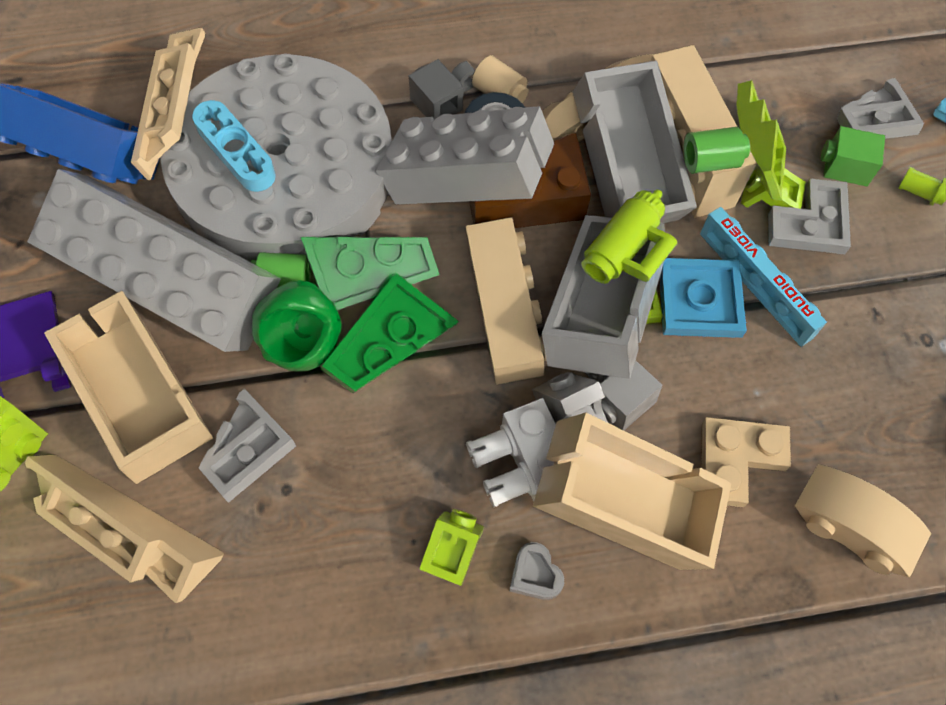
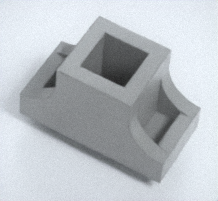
M566 372L532 389L536 400L544 399L555 424L559 420L585 412L607 422L601 404V399L605 398L599 381L582 377L572 372Z

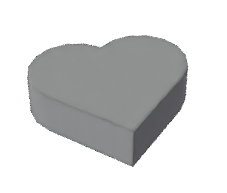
M538 542L525 544L518 552L509 591L542 600H550L557 597L564 586L562 571L558 566L551 563V555L544 545Z

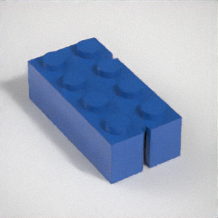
M0 83V142L17 145V142L25 144V151L41 157H50V154L59 157L58 164L76 170H82L83 167L93 170L91 176L105 182L116 183L118 179L137 184L138 179H146L131 163L139 127L132 125L131 130H128L129 123L49 93L38 89ZM158 159L157 165H156V167H155V170H154V172H153V175H152L151 180H154V178H155V174H156V171H157L159 159Z

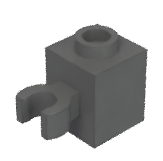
M439 59L426 66H421L409 75L410 100L425 117H433L434 120L443 114H458L463 111V92L469 91L474 87L469 76L474 74L475 69L467 61H464L450 72Z

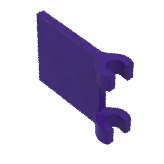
M52 291L0 305V382L41 370L43 379L45 381L51 380L54 392L72 387L68 375L44 332L59 325L55 295ZM0 387V396L4 398L2 389Z

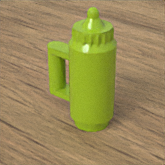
M656 189L653 193L641 190L632 198L627 199L584 252L585 259L581 265L592 279L607 284L611 279H617L624 271L644 282H648L675 248L677 240L672 235L657 229L660 225V219L665 212V206L660 200L662 197L661 190ZM647 240L656 243L640 264L632 261Z

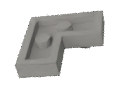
M809 179L805 186V209L772 206L768 214L769 246L845 255L851 247L847 182Z

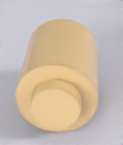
M493 55L487 56L474 72L472 85L484 94L491 92L506 93L517 98L521 103L524 102L528 95V88H526L527 79Z

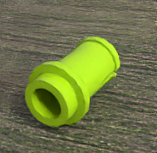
M909 167L898 189L906 190L929 200V205L931 206L935 203L942 206L946 201V178L944 177L943 180H939Z

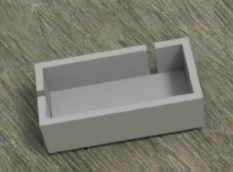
M657 60L585 72L573 90V96L580 123L588 122L583 129V134L605 217L612 218L625 201L632 198L637 192L646 190L653 193L656 189L662 191L660 200L665 206V212L660 219V223L678 221L686 216L697 205Z
M540 106L513 107L511 109L495 111L480 110L474 113L454 115L443 114L435 120L433 117H411L403 120L376 172L384 178V186L395 205L532 199L542 175L540 168H545L554 146V141Z
M585 215L542 331L547 366L630 379L639 350L638 343H641L664 262L648 282H644L624 271L617 279H611L607 284L595 281L584 271L581 263L585 259L584 252L612 218ZM660 223L657 229L665 232L664 223ZM647 240L632 261L640 264L656 243Z

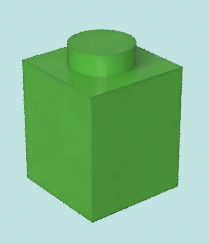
M840 126L833 140L828 139L822 149L821 161L825 162L824 177L867 187L883 165L885 135Z

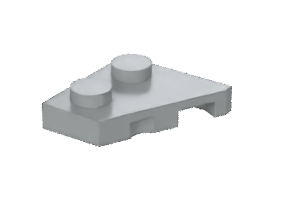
M896 78L887 80L884 87L879 91L874 92L870 90L863 94L860 100L852 101L841 107L837 116L840 126L885 135V139L919 135L924 125V122Z
M245 388L239 392L236 398L239 405L230 422L224 421L216 434L215 444L212 448L208 449L198 467L228 503L296 447L292 438Z

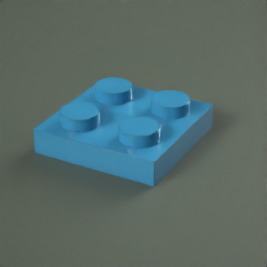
M666 258L664 260L659 277L663 335L742 338L747 329L740 261Z

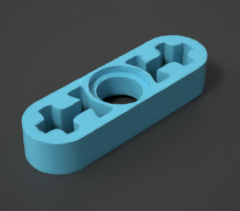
M214 100L200 103L192 114L199 135L244 188L254 192L268 189L276 178L269 155L224 104ZM212 118L215 121H219L221 129L217 131L215 125L208 119ZM231 140H241L244 142L243 147L237 151L229 152L224 150L225 144ZM251 160L252 165L258 171L262 170L260 174H256L253 171L249 172L246 162Z

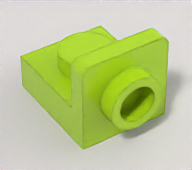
M784 168L782 199L773 201L754 169L743 190L741 204L748 208L762 200L770 206L801 209L806 182Z
M453 509L451 513L444 511L436 521L419 570L461 586L484 526L477 524V518L467 512Z

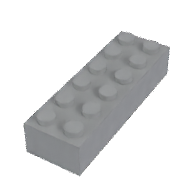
M58 169L27 241L114 291H123L127 298L224 352L248 351L253 341V312L259 301L276 289L281 278L99 181L86 175Z

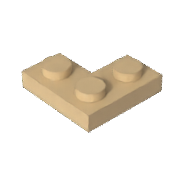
M706 417L702 422V468L732 482L727 506L745 507L749 503L748 467L786 471L791 467L789 426Z

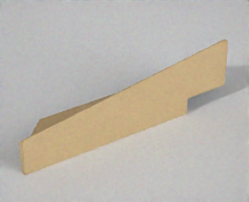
M202 27L170 35L167 48L156 50L131 159V163L147 180H151L158 159L181 137L194 65L205 37V31Z
M27 456L25 461L26 468L36 472L41 492L40 496L33 498L36 513L130 583L142 580L146 574L172 601L178 603L183 601L221 561L224 555L222 551L59 456Z

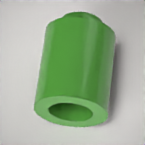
M739 127L689 132L684 139V160L691 174L740 168L750 154L749 138L746 134L742 133Z
M260 252L257 260H251V263L281 278L277 288L292 281L302 280L310 282L311 266L306 254Z

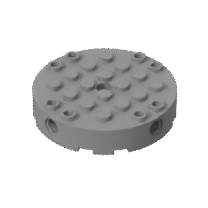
M291 54L247 58L213 73L189 92L181 137L161 156L162 173L185 223L196 234L249 262L257 260L260 252L306 254L300 237H355L358 234L362 236L380 216V209L387 195L390 194L384 186V177L379 176L376 170L392 142L391 129L385 110L372 90L358 77L333 63L313 57ZM214 100L224 104L269 155L276 178L268 189L254 192L244 188L199 135L192 114L200 103ZM212 118L208 119L215 125L217 131L221 129L219 121H215ZM231 140L225 144L224 150L229 152L237 151L243 147L244 142L241 140ZM251 160L246 162L249 172L253 171L256 174L262 172V170L258 171L252 165Z

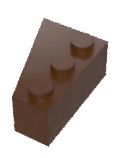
M576 132L554 141V146L545 168H540L542 175L532 199L469 201L473 224L512 217L514 228L584 220L591 192Z

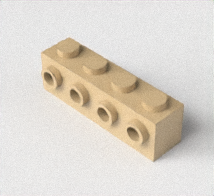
M512 217L466 226L468 247L496 385L544 376V361L547 360L542 336L539 337L536 326L537 324H542V316L538 300L531 301L528 289L534 288L531 266H523L521 255L526 254L523 232H515Z

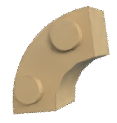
M819 464L795 504L796 509L807 523V528L812 533L825 539L832 538L845 545L857 554L868 568L883 575H889L892 572L910 578L931 535V532L922 520L893 496L858 477Z

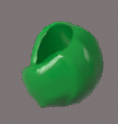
M302 280L288 282L274 289L259 301L252 315V337L259 347L262 357L266 361L289 371H308L323 364L334 351L342 329L341 318L334 303L315 284Z

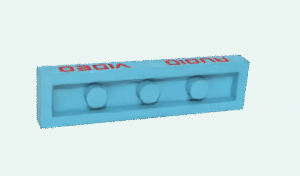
M722 207L709 213L700 235L722 260L740 261L742 282L800 347L813 340L827 323L821 316L819 309L813 303L806 300L794 287L790 277L782 273L771 262L764 249L749 238L735 218L730 217Z

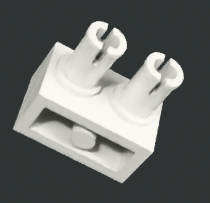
M543 398L503 413L502 425L499 431L474 441L466 442L470 457L473 456L472 462L476 468L508 454H511L518 466L515 470L483 481L487 496H491L489 500L493 507L527 492L534 501L543 468L552 466L554 463L546 459L556 424Z

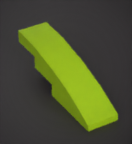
M752 80L739 83L737 88L739 125L742 133L746 134L749 138L750 151L757 162L755 171L772 200H781L786 146L777 119L771 120L765 100L758 99Z

